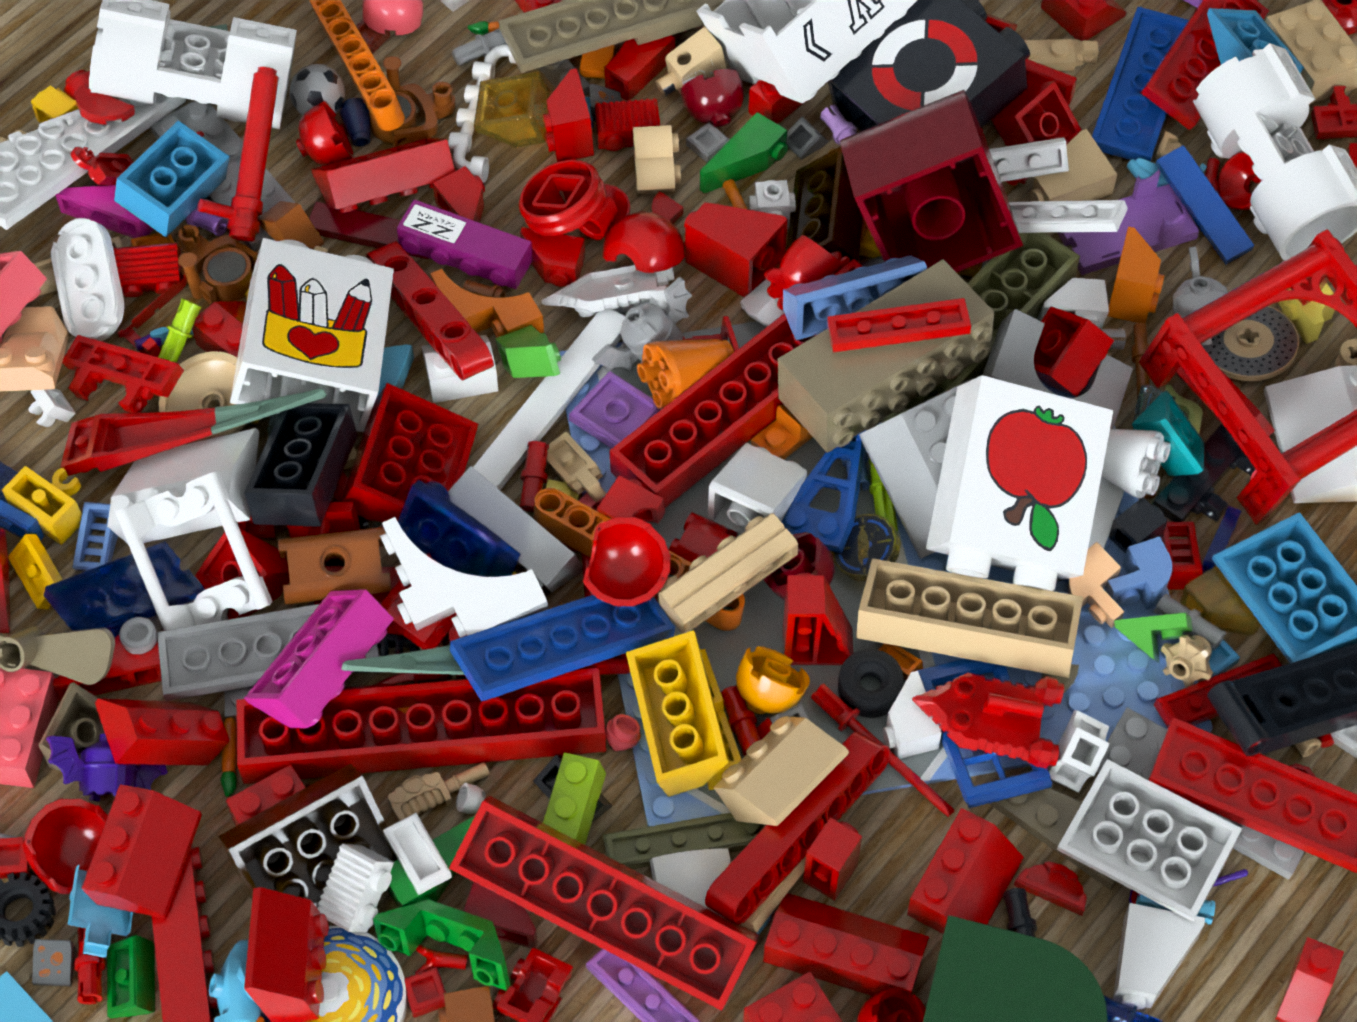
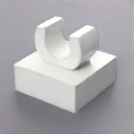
M43 389L31 391L36 401L29 407V412L38 416L43 412L42 417L37 421L38 425L50 427L55 422V419L68 422L76 414L60 390Z

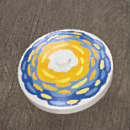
M329 926L328 935L324 936L326 968L322 969L321 979L324 989V1001L320 1003L319 1019L306 1022H404L407 1010L405 980L402 969L393 953L385 949L377 938L368 933L348 932L339 926ZM262 1011L261 1016L265 1022H271Z

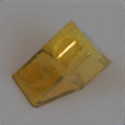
M1217 565L1185 585L1180 603L1191 611L1196 609L1201 612L1200 616L1226 632L1251 636L1258 632L1260 627L1259 621Z

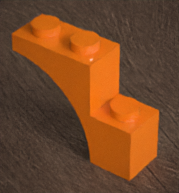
M443 269L430 273L434 284L468 321L476 333L492 327L497 338L532 325L540 333H544L543 315L529 292L513 297H486L459 287L445 274Z

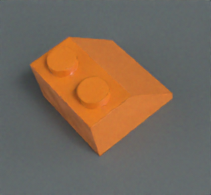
M1128 226L1107 316L1135 323H1146L1148 312L1155 313L1165 275L1159 274L1161 259L1134 227Z

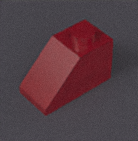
M473 882L463 911L493 921L499 940L536 949L538 944L536 928L525 908Z

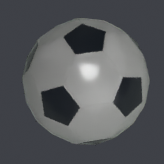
M311 64L301 68L295 74L291 81L289 95L292 105L301 115H304L306 111L323 101H327L335 113H337L345 99V86L343 79L334 69L323 64Z

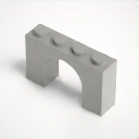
M1014 309L1000 324L983 376L1054 394L1042 384L1034 368V353L1045 323ZM1106 355L1089 378L1087 386L1081 390L1079 396L1069 399L1113 410L1110 429H1113L1133 368Z

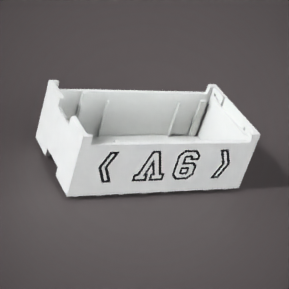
M725 0L713 12L706 3L696 12L708 31L722 46L726 61L731 69L737 70L741 80L751 84H756L759 80L775 85L780 95L804 103L813 98L817 90L827 81L834 79L847 63L859 57L867 45L881 37L885 29L895 20L902 18L907 10L918 0Z

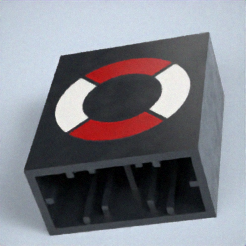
M918 0L907 10L902 18L895 20L886 28L881 37L867 45L859 57L847 63L834 79L827 82L833 105H836L841 114L849 122L853 123L860 132L963 89L982 128L1028 89L1025 60L1030 57V50L1022 37L1013 29L1005 27L998 33L986 22V11L978 0Z

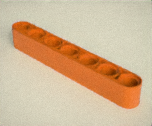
M309 0L318 22L378 127L384 131H392L399 128L404 123L405 116L397 96L342 1Z
M555 488L540 490L534 498V520L559 541L591 557L596 527L611 518ZM575 525H582V526H584V527H582V528H577V527H574V526H575ZM669 551L671 554L669 574L680 578L690 571L689 566L692 563ZM740 595L725 606L731 607L734 610L722 608L705 620V622L723 631L736 629L741 624L743 618L744 595Z

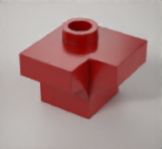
M619 475L597 507V511L611 519L616 517H636L645 522L659 524L665 515L664 498L646 490L645 485L640 481L632 478L627 480Z

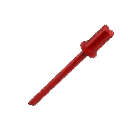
M824 683L811 695L810 698L836 721L840 732L849 727L854 732H859L882 743L856 720L860 710L849 707ZM890 751L888 764L945 816L949 817L955 812L952 806Z

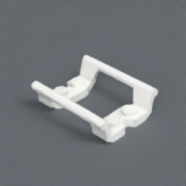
M219 470L186 483L184 495L178 493L174 488L115 511L164 631L224 621L228 619L229 608L235 609L241 615L254 609L258 610L266 607L273 602L263 577H259L228 502L227 498L230 496ZM216 509L243 576L202 591L192 603L169 606L141 538L157 525L176 526Z

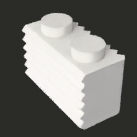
M342 844L339 847L340 851L337 853V858L334 860L335 865L331 868L332 872L329 874V879L326 881L327 886L323 889L324 893L320 896L321 900L318 902L319 907L317 909L320 913L325 914L328 921L348 932L367 933L368 929L374 924L373 918L378 914L377 905L380 897L391 883L392 875L390 871L394 862L365 846Z

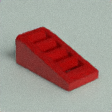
M1167 522L1163 537L1161 538L1172 560V573L1167 588L1168 590L1199 589L1203 570L1194 522ZM1169 537H1187V539H1169Z

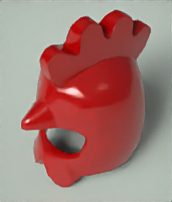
M801 235L787 249L779 267L770 268L765 272V278L771 282V285L767 288V293L774 299L779 298L777 307L783 311L784 289H788L796 284H806L833 275L836 271L847 265L850 259L848 256L842 258V254L838 251L829 253L808 237Z

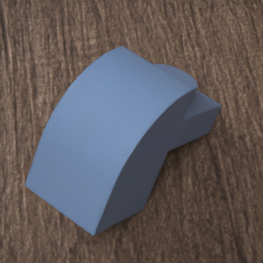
M1160 536L1129 546L1123 561L1127 574L1108 580L1105 591L1119 606L1128 607L1141 599L1146 610L1157 605L1164 596L1172 573V560Z

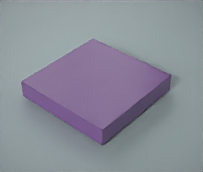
M609 371L569 413V421L612 449L661 409L655 406L651 397Z

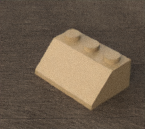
M784 716L771 725V731L762 740L753 743L747 749V755L738 764H734L722 774L723 779L714 789L736 821L778 826L849 754V751L844 745L807 718Z

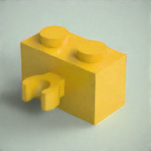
M24 466L2 489L6 501L15 508L36 518L42 532L62 545L80 527L82 513L77 502L70 497L80 490L81 484L79 479L74 477L71 482L62 484L68 475L65 469L60 468L54 473L52 483H50L27 466Z

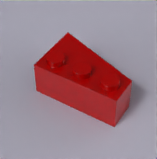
M811 573L788 575L782 626L783 654L793 660L791 665H843L845 660L854 653L853 628L826 578Z

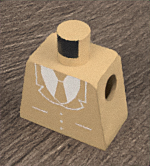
M703 27L667 54L665 61L669 73L656 80L655 83L660 93L666 97L676 90L682 94L681 88L688 81L703 74L704 79L715 77L713 71L727 69L722 46L708 29Z

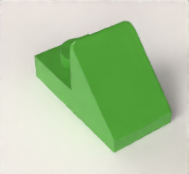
M1187 613L1114 620L1116 629L1158 663L1157 635H1161L1163 640L1180 639L1183 632L1193 631L1192 620Z

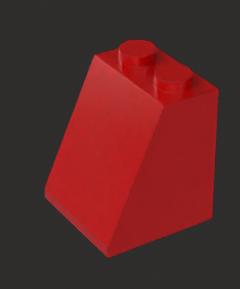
M704 202L697 211H692L687 216L684 223L685 262L745 298L766 280L764 274L767 270L777 268L786 253L788 218L783 215Z

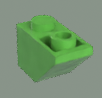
M532 325L495 338L503 367L513 378L546 377L560 374L557 362L561 361V356L554 342L550 343L545 333H540Z

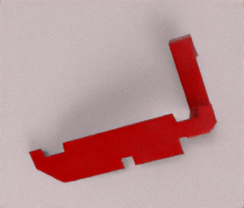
M184 274L180 282L170 286L131 321V325L125 330H120L117 333L119 338L125 337L136 348L134 340L141 339V337L133 328L135 327L137 330L155 314L154 311L157 308L160 310L183 290L187 283L186 275ZM151 337L142 344L143 349L138 350L141 353L158 357L161 349Z

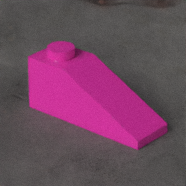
M116 185L68 187L55 195L61 213L75 218L95 221L114 232L131 238H138L150 235L153 230L148 224L114 201Z

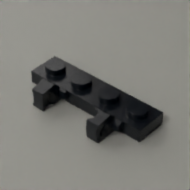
M1221 424L1204 443V471L1199 474L1175 476L1156 497L1153 505L1160 508L1164 516L1173 522H1184L1193 512L1197 515L1203 513L1217 523L1225 514L1228 503L1214 493L1216 484L1230 468L1235 470L1238 467L1251 476L1255 467L1228 430Z

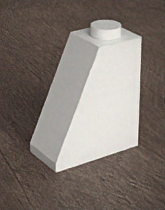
M1129 903L1123 921L1113 1001L1122 1002L1123 1006L1130 1009L1151 1008L1197 941L1204 927L1205 918L1196 916L1194 922L1173 911Z

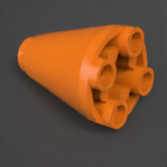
M719 339L653 341L644 345L642 363L637 365V372L640 380L643 383L647 382L655 406L658 409H662L732 355L734 350L727 340L720 341Z

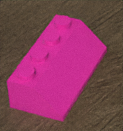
M366 589L330 591L244 699L252 706L290 728H308L315 725L323 715V708L331 699H334L342 692L345 687V680L354 672L341 670L343 663L347 660L366 658L365 655L371 647L379 643L386 636V628L394 618Z

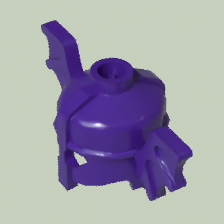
M100 734L99 742L85 748L81 752V759H79L72 738L62 736H48L46 738L51 748L48 762L56 765L61 770L65 785L78 781L79 791L83 792V796H90L89 801L99 802L102 795L112 794L116 796L120 784L151 790V784L154 779L168 773L166 765L139 764L137 766V764H115L105 734Z

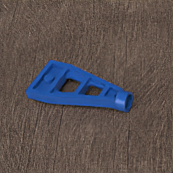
M859 434L852 438L851 441L854 442H849L843 447H836L828 453L825 452L801 485L782 520L784 527L792 535L808 532L814 537H818L830 551L843 552L855 521L865 447ZM836 459L851 461L846 480L827 476ZM824 487L841 492L839 508L835 513L810 507L813 498Z

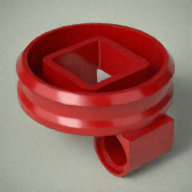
M579 160L560 161L540 170L527 182L519 199V211L524 217L526 224L534 233L543 236L562 235L579 228L587 237L600 240L604 237L618 214V208L612 197L606 196V187L599 177L596 168L587 162ZM559 191L572 192L566 203Z

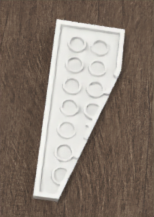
M158 93L155 105L121 98L119 99L120 101L133 105L135 109V115L124 122L118 119L106 121L107 125L93 123L82 117L78 109L39 123L38 129L29 133L22 134L18 131L9 134V140L0 143V226L8 230L88 172V170L81 168L73 161L70 153L75 147H88V151L90 149L93 151L94 157L99 153H115L185 103L186 98H172Z

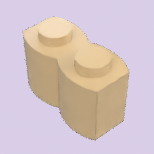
M671 125L633 127L637 194L658 193L659 191L662 193L675 192V184H681L680 165H674L673 153L679 152L678 133H672Z

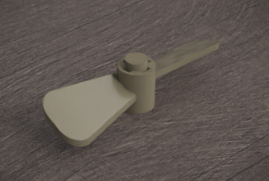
M29 626L10 635L0 633V668L8 672H15L26 666L33 665L86 685H92L101 681L108 674L112 663L115 639L112 632L103 627L45 634L41 629Z

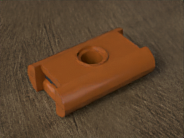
M384 527L278 539L280 558H287L290 585H283L285 605L324 600L330 591L366 589L370 594L390 592L392 590L390 573H382L379 547L384 546L380 537L385 534ZM332 559H339L345 564L343 569L336 573L328 571L325 566Z

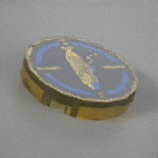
M861 514L855 517L853 528L843 552H831L835 565L844 575L855 581H866L872 558L896 562L899 557L901 542L898 532L886 518L877 514Z

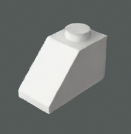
M918 671L910 673L888 712L887 725L883 727V737L886 746L893 748L895 755L899 759L939 749L942 734L939 724L936 725L932 721L933 717H928L912 701V698L916 695L926 692Z

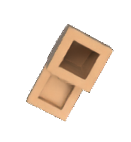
M1096 542L1087 551L1083 576L1069 578L1068 594L1082 596V607L1088 603L1090 605L1088 610L1095 620L1100 624L1106 622L1113 628L1115 626L1114 620L1122 619L1124 610L1108 595L1104 588L1108 580L1119 576L1121 567Z

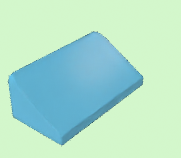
M406 344L384 348L377 397L386 383L400 389L403 388L414 359L412 345Z

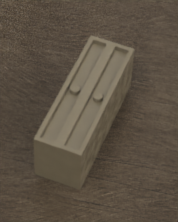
M943 259L856 312L965 298L971 322V334L833 352L829 331L826 329L778 358L779 399L827 453L836 447H843L854 436L864 430L877 426L883 418L891 413L902 411L909 402L917 397L928 395L938 384L947 379L957 377L964 368L972 363L983 361L991 352L994 311Z

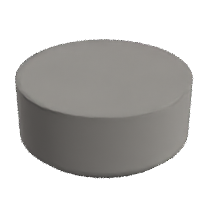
M135 617L126 621L121 627L119 634L123 647L132 654L149 652L156 645L158 639L154 624L144 617Z

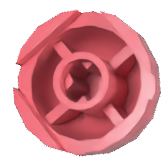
M363 0V21L369 28L381 34H385V29L395 31V35L409 34L421 25L423 2L422 0Z

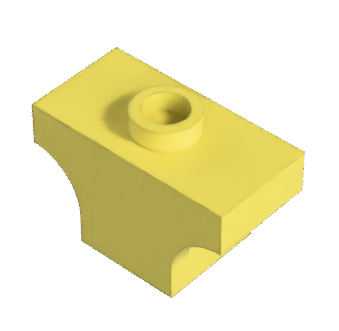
M1326 283V285L1321 290L1323 294H1334L1329 285ZM1298 299L1278 302L1282 308V313L1293 322L1306 344L1318 340L1324 322L1332 319L1335 311L1331 307L1314 301L1304 306Z

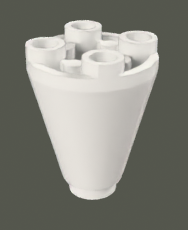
M1110 429L1101 476L1133 497L1142 498L1146 494L1154 495L1160 482V477L1157 473L1161 462L1164 463L1169 456L1171 444L1165 442L1162 433L1157 431Z

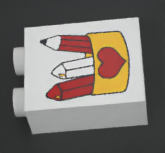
M263 238L250 280L230 403H251L321 388L327 396L309 403L350 404L356 431L364 432L379 392L394 268L374 264L368 258L359 255L343 257L309 249L305 244L296 240L275 241Z

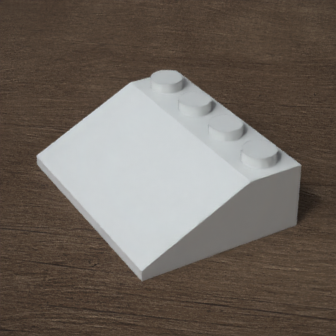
M1357 365L1338 366L1265 386L1264 394L1281 454L1357 409ZM1357 447L1301 479L1291 491L1293 503L1357 501Z
M254 428L189 443L134 461L111 497L107 527L128 544L115 511L174 488L178 493L184 495L186 483L218 470L230 496L227 499L237 523L250 520L251 514L244 492L256 467L259 431ZM214 509L212 512L176 526L157 525L141 539L143 543L223 525L216 509Z
M1107 759L1059 843L1057 850L1194 922L1233 850L1242 828Z

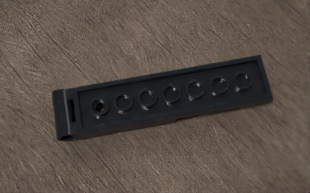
M1357 644L1233 681L1221 682L1208 692L1207 698L1246 756H1254L1260 752L1261 754H1266L1357 725Z

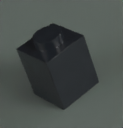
M1142 497L1113 520L1109 539L1126 554L1129 546L1159 536L1162 538L1168 519L1165 518L1160 508L1151 505Z

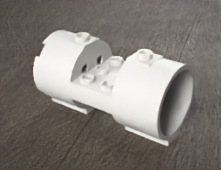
M102 0L97 24L98 31L95 46H93L90 66L89 89H91V92L154 105L158 93H161L167 97H181L195 100L202 104L218 105L217 117L246 123L253 74L257 72L258 67H270L277 70L276 75L279 77L272 128L280 129L297 30L233 17L231 29L226 31L170 19V4L152 0Z
M1269 43L1263 49L1253 50L1252 57L1241 61L1234 57L1217 67L1199 84L1196 89L1199 96L1196 100H1193V103L1208 128L1207 133L1212 140L1211 148L1217 156L1230 159L1232 156L1244 152L1250 155L1254 162L1252 169L1262 181L1252 193L1250 209L1255 216L1254 224L1259 231L1269 235L1283 260H1287L1307 249L1316 235L1326 229L1341 243L1349 239L1357 232V168L1345 149L1328 145L1325 149L1314 152L1300 127L1308 117V104L1315 100V97L1287 50Z

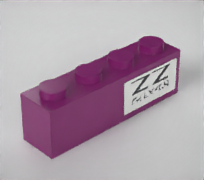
M415 199L397 226L398 243L406 252L425 256L441 265L447 264L458 268L468 275H477L491 280L499 286H507L516 290L532 262L531 241Z

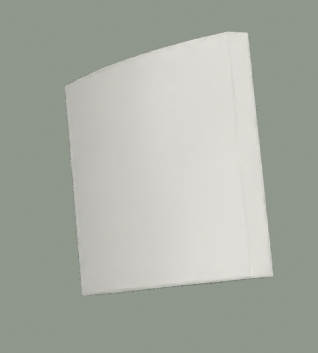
M728 848L678 852L654 857L650 860L654 881L706 908L705 897L710 885L731 863Z

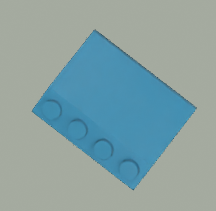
M1300 512L1213 555L1212 560L1289 663L1357 644V585Z

